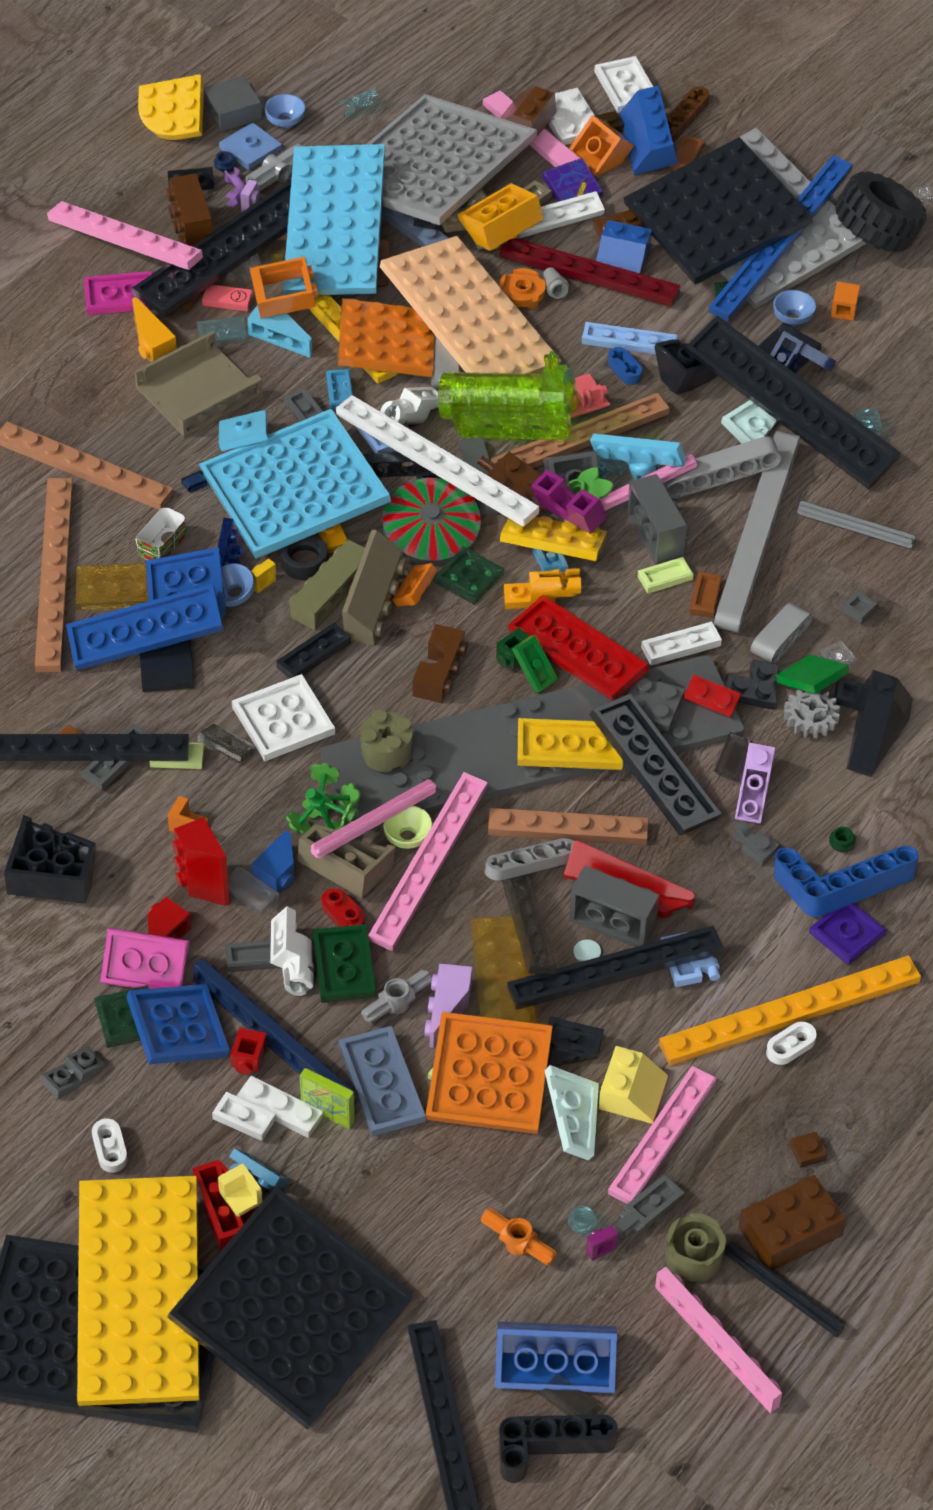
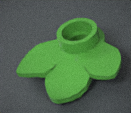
M597 467L586 469L579 475L578 479H573L567 484L575 495L583 489L599 499L606 497L614 485L608 480L598 478L599 470Z

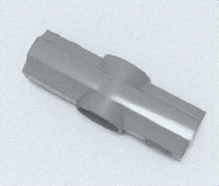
M294 145L278 156L275 154L267 156L260 168L246 176V183L248 180L257 181L258 192H260L276 180L280 183L285 182L292 172L294 147L302 145Z

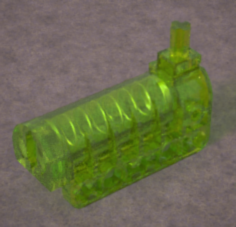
M550 351L549 354L544 355L545 369H543L542 374L445 371L441 375L438 387L439 412L442 419H453L456 432L465 438L565 440L570 436L572 429L571 417L568 413L574 412L579 403L573 371L568 369L567 365H560L559 357L555 355V351ZM485 424H491L496 428H487ZM538 425L542 429H533L531 426Z

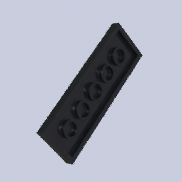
M631 694L592 709L589 716L679 836L711 823L720 817L721 812Z

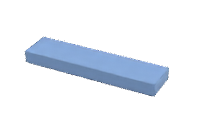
M586 322L582 344L607 348L621 347L628 351L655 354L654 346L656 343L678 339V335Z

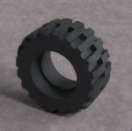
M862 171L852 175L836 201L835 206L836 215H838L839 221L844 223V227L847 230H850L853 235L861 238L865 243H870L874 247L882 248L888 252H900L908 249L927 220L926 209L924 205H921L920 199L914 196V193L904 188L905 186L896 183L893 179L886 178L879 173L873 174L870 171Z

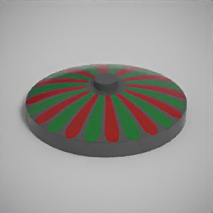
M421 478L410 481L396 489L390 496L391 502L386 503L384 506L382 517L384 536L402 549L405 558H410V561L416 564L433 563L434 566H440L457 561L474 547L480 534L481 514L476 501L471 495L444 479Z

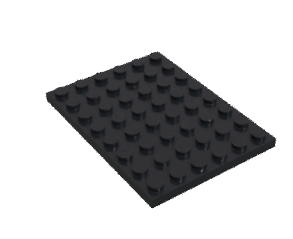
M6 1235L0 1254V1402L197 1433L216 1356L199 1343V1400L78 1406L79 1246ZM198 1264V1278L209 1265Z

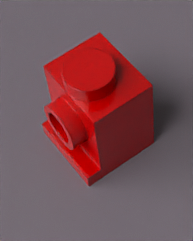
M239 1028L230 1055L231 1067L235 1068L238 1073L249 1075L251 1071L259 1072L264 1054L267 1051L266 1033Z

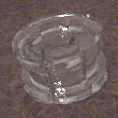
M926 184L922 188L920 186L915 187L914 196L920 199L921 205H924V203L927 205L931 204L933 195L930 186Z

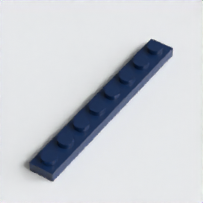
M204 959L194 963L193 981L197 985L207 984L211 997L247 1029L266 1033L267 1047L299 1075L306 1068L353 1091L352 1087L347 1082L339 1079L328 1065L322 1064L315 1058L310 1049L304 1048L289 1031L283 1030L271 1015L265 1014L259 1009L254 1000L247 998L238 990L233 982L226 980L215 966L209 965Z

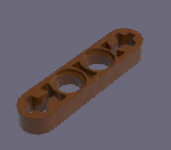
M705 87L692 88L667 116L673 143L676 142L708 105L709 91ZM691 108L693 111H685L683 109ZM679 120L682 121V123L676 124L673 123V121Z

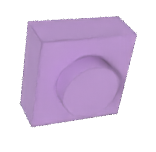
M248 180L240 194L241 211H245L260 200L257 181Z

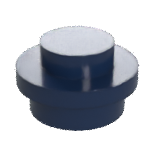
M228 151L219 152L214 159V167L219 171L225 172L226 170L228 172L236 166L235 157Z

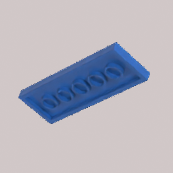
M213 583L66 624L73 662L77 671L224 630Z

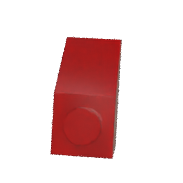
M167 897L163 898L159 903H155L147 913L148 934L181 939L191 930L190 913Z

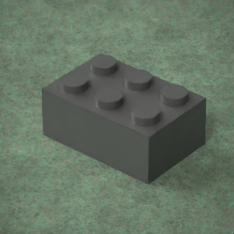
M657 474L630 481L627 516L654 563L658 565L684 557V550L687 547L686 531L689 529L688 522L679 513L675 499H671L665 482H661Z
M584 866L571 889L569 921L634 947L648 943L657 925L659 894L654 893L650 889L630 884L624 879L607 875L601 870Z

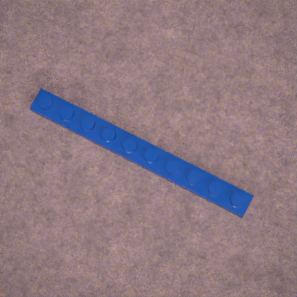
M833 155L797 198L813 218L850 174L853 164ZM806 227L751 255L710 304L709 313L715 316L718 315L723 320L729 322Z

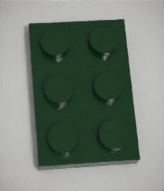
M367 925L312 929L321 1003L376 997Z

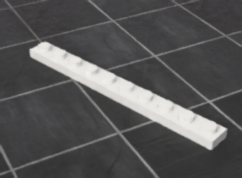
M351 395L336 407V415L519 525L524 527L539 514L538 505L355 396Z

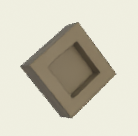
M536 180L523 188L538 195L540 205L552 197V190Z

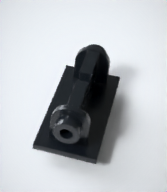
M213 167L167 170L169 188V178L196 173L202 190L214 189Z

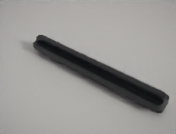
M730 1241L725 1246L724 1255L835 1337H838L844 1331L845 1324L735 1242Z

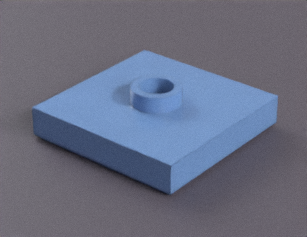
M252 122L219 142V149L231 152L236 161L249 171L262 163L267 156L282 151V144Z

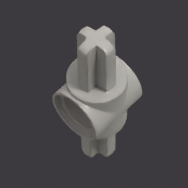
M421 970L407 980L399 978L389 980L385 984L384 990L378 994L379 999L362 1010L361 1014L367 1023H373L386 1013L402 1014L407 1011L409 1003L415 999V994L432 982L429 972Z

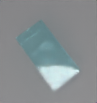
M243 316L197 322L199 337L214 331L216 342L247 339Z

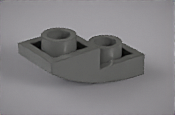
M87 1046L67 1055L65 1064L43 1073L41 1083L56 1099H59L93 1078L105 1067V1063Z

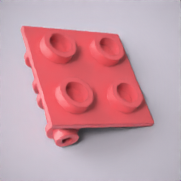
M590 373L547 387L550 395L567 420L610 406V403L604 396L608 393L606 386L597 385Z

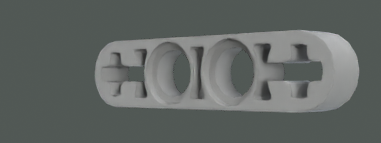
M561 838L489 856L486 860L484 873L488 878L499 881L565 865L568 862L574 841ZM537 855H544V856H547V857H549V858H542V857H539V856H537ZM515 861H523L525 862V864L517 863Z

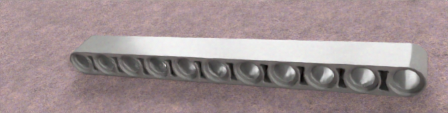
M780 431L775 432L773 439L780 453L781 461L776 467L762 471L716 612L715 628L735 633L740 632L798 451L799 435Z

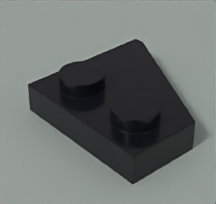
M550 1016L548 1025L553 1026L547 1068L550 1065L556 1067L597 1059L604 1036V1029Z

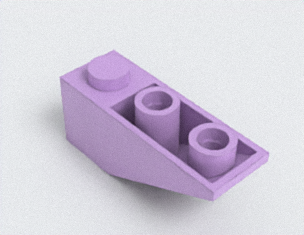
M749 743L735 820L761 824L773 768L775 747Z
M439 964L438 974H433L431 990L435 991V997H429L428 1013H432L431 1020L426 1019L425 1036L430 1037L429 1048H434L437 1044L442 1012L462 1014L468 1007L472 985V967Z

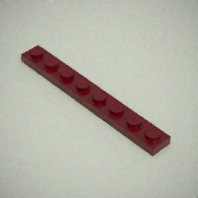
M518 238L507 240L499 250V257L542 270L554 268L560 275L671 307L680 292V285Z

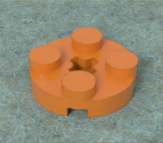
M526 268L514 269L513 273L508 276L507 273L504 274L499 283V287L516 307L534 309L538 307L546 292L544 278L542 280L539 277V273Z

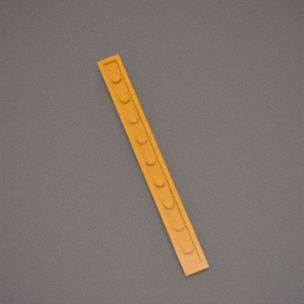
M908 955L659 1038V1046L669 1066L791 1026L794 1023L803 1022L920 983L921 975Z

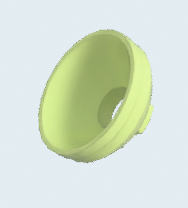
M414 805L386 820L383 824L387 840L397 847L406 849L420 846L432 827L429 814ZM404 831H412L415 837L406 840L400 834Z

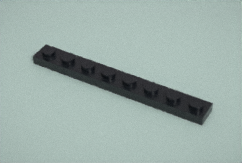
M0 734V761H188L190 739L189 734Z
M713 925L507 982V989L515 1009L518 1010L723 953L724 946Z
M437 1320L407 1325L446 1509L479 1510Z

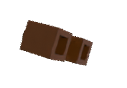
M435 624L428 641V659L438 662L426 663L420 661L413 678L414 697L442 703L445 695L450 694L453 685L452 677L453 675H458L461 663L459 661L460 657H465L468 648V642H465V631Z

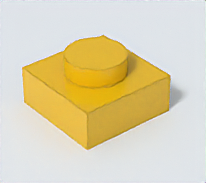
M270 559L255 566L251 571L255 583L254 591L259 593L276 581V564Z

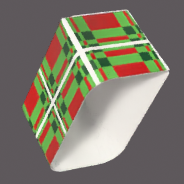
M161 508L135 538L139 556L146 560L168 557L186 536L184 516L170 508ZM166 532H173L166 542L163 543L161 536Z

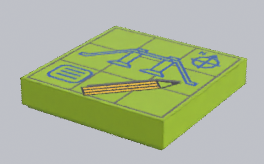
M304 1068L300 1074L301 1101L323 1111V1117L350 1130L355 1123L354 1092Z

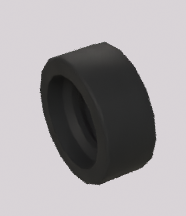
M314 534L281 548L282 568L288 576L297 580H307L313 577L319 571L322 563L328 561L326 543L322 538ZM303 550L313 551L319 555L316 560L308 563H299L290 558L294 553Z

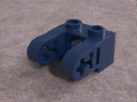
M783 331L770 354L794 373L797 372L805 357L830 372L837 362Z

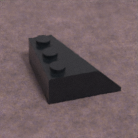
M23 815L4 871L7 894L86 904L92 886L96 843L69 832L65 834L53 830V826L46 823L39 825L32 822V818Z

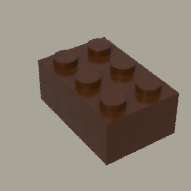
M196 173L169 178L170 188H167L168 200L171 202V205H168L170 219L174 218L173 227L175 234H179L178 242L189 246H194L213 233L212 218Z
M814 1174L741 1210L738 1228L761 1262L774 1271L842 1237L846 1218Z

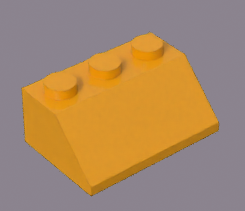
M512 183L457 214L458 219L475 243L489 251L497 249L509 239L516 238L519 233L534 227L536 223L544 219L538 195Z

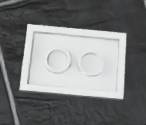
M636 56L595 65V74L617 113L622 111L637 91L653 87Z
M578 88L555 93L557 113L549 121L548 125L556 138L564 145L572 144L590 117L594 115Z

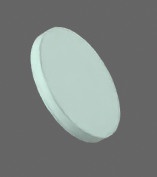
M581 940L574 947V956L580 962L597 958L601 955L600 946L592 940Z

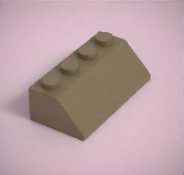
M373 529L371 530L342 610L344 631L351 636V640L370 645L375 644L377 636H382L384 616H388L392 604L390 599L392 595L395 596L397 594L399 581L397 580L399 575L404 574L406 567L402 549L380 532Z

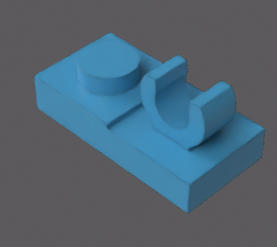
M533 548V554L541 571L560 569L563 573L568 569V564L563 554Z
M234 1148L229 1156L238 1162L233 1164L229 1171L243 1163L252 1176L254 1174L259 1177L257 1182L271 1191L275 1186L284 1190L289 1181L288 1178L243 1150Z

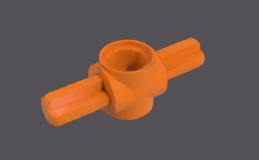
M491 1208L486 1209L483 1213L481 1222L500 1234L499 1240L505 1243L506 1249L511 1254L518 1256L530 1254L545 1265H550L554 1262L557 1252L537 1239L538 1233L532 1230V1226L527 1220L523 1218L508 1220ZM515 1235H521V1236H523L524 1238L518 1239V1238H515V1237H513V1236H515Z

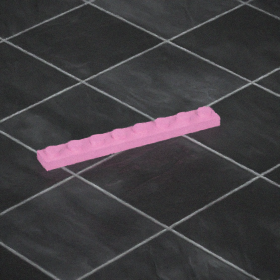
M63 201L47 213L48 219L51 222L187 270L203 258L202 250Z
M463 772L369 933L368 939L370 942L388 950H394L487 789L486 781Z

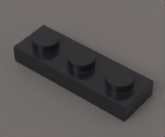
M334 622L278 659L276 667L289 679L301 674L304 675L351 643V636Z

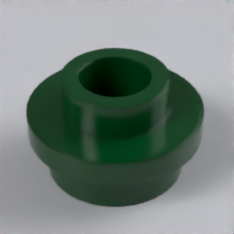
M838 827L829 836V844L836 851L847 852L855 846V835L847 827Z

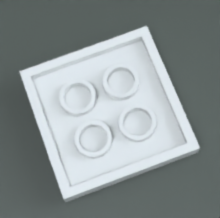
M302 674L232 700L233 710L264 761L335 735L334 725Z

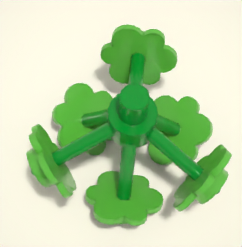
M327 763L312 765L311 778L318 780L319 789L314 790L310 788L307 790V800H304L302 803L303 808L307 810L301 817L294 811H291L286 816V819L289 821V827L298 834H305L311 828L307 821L308 817L312 819L318 816L323 817L326 822L324 827L335 830L356 820L359 812L357 808L360 801V791L355 789V784L343 785L341 795H327L324 791L325 785H329L330 782L336 783L340 771ZM333 801H340L343 808L334 804ZM333 809L343 814L342 820L337 822L331 821L327 810Z

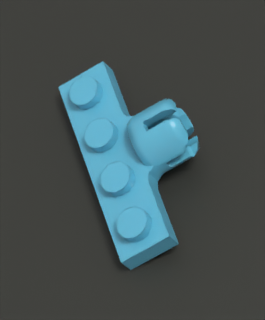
M593 434L590 439L597 458L625 461L629 465L634 480L660 469L659 465L683 467L686 462L681 443L603 434Z

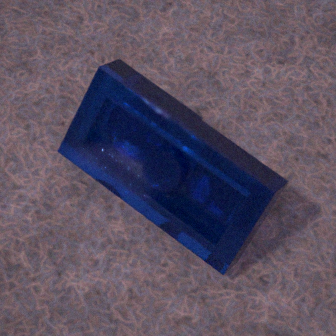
M223 518L217 547L221 551L222 567L227 565V562L229 564H240V558L237 555H242L241 546L233 545L237 544L238 529H234L232 518Z

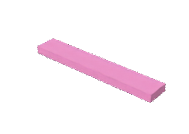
M498 91L484 98L483 106L500 118L513 101L502 91ZM545 128L529 144L554 167L580 159Z
M694 1066L690 1068L609 1187V1195L628 1204L645 1190L715 1086L716 1077Z

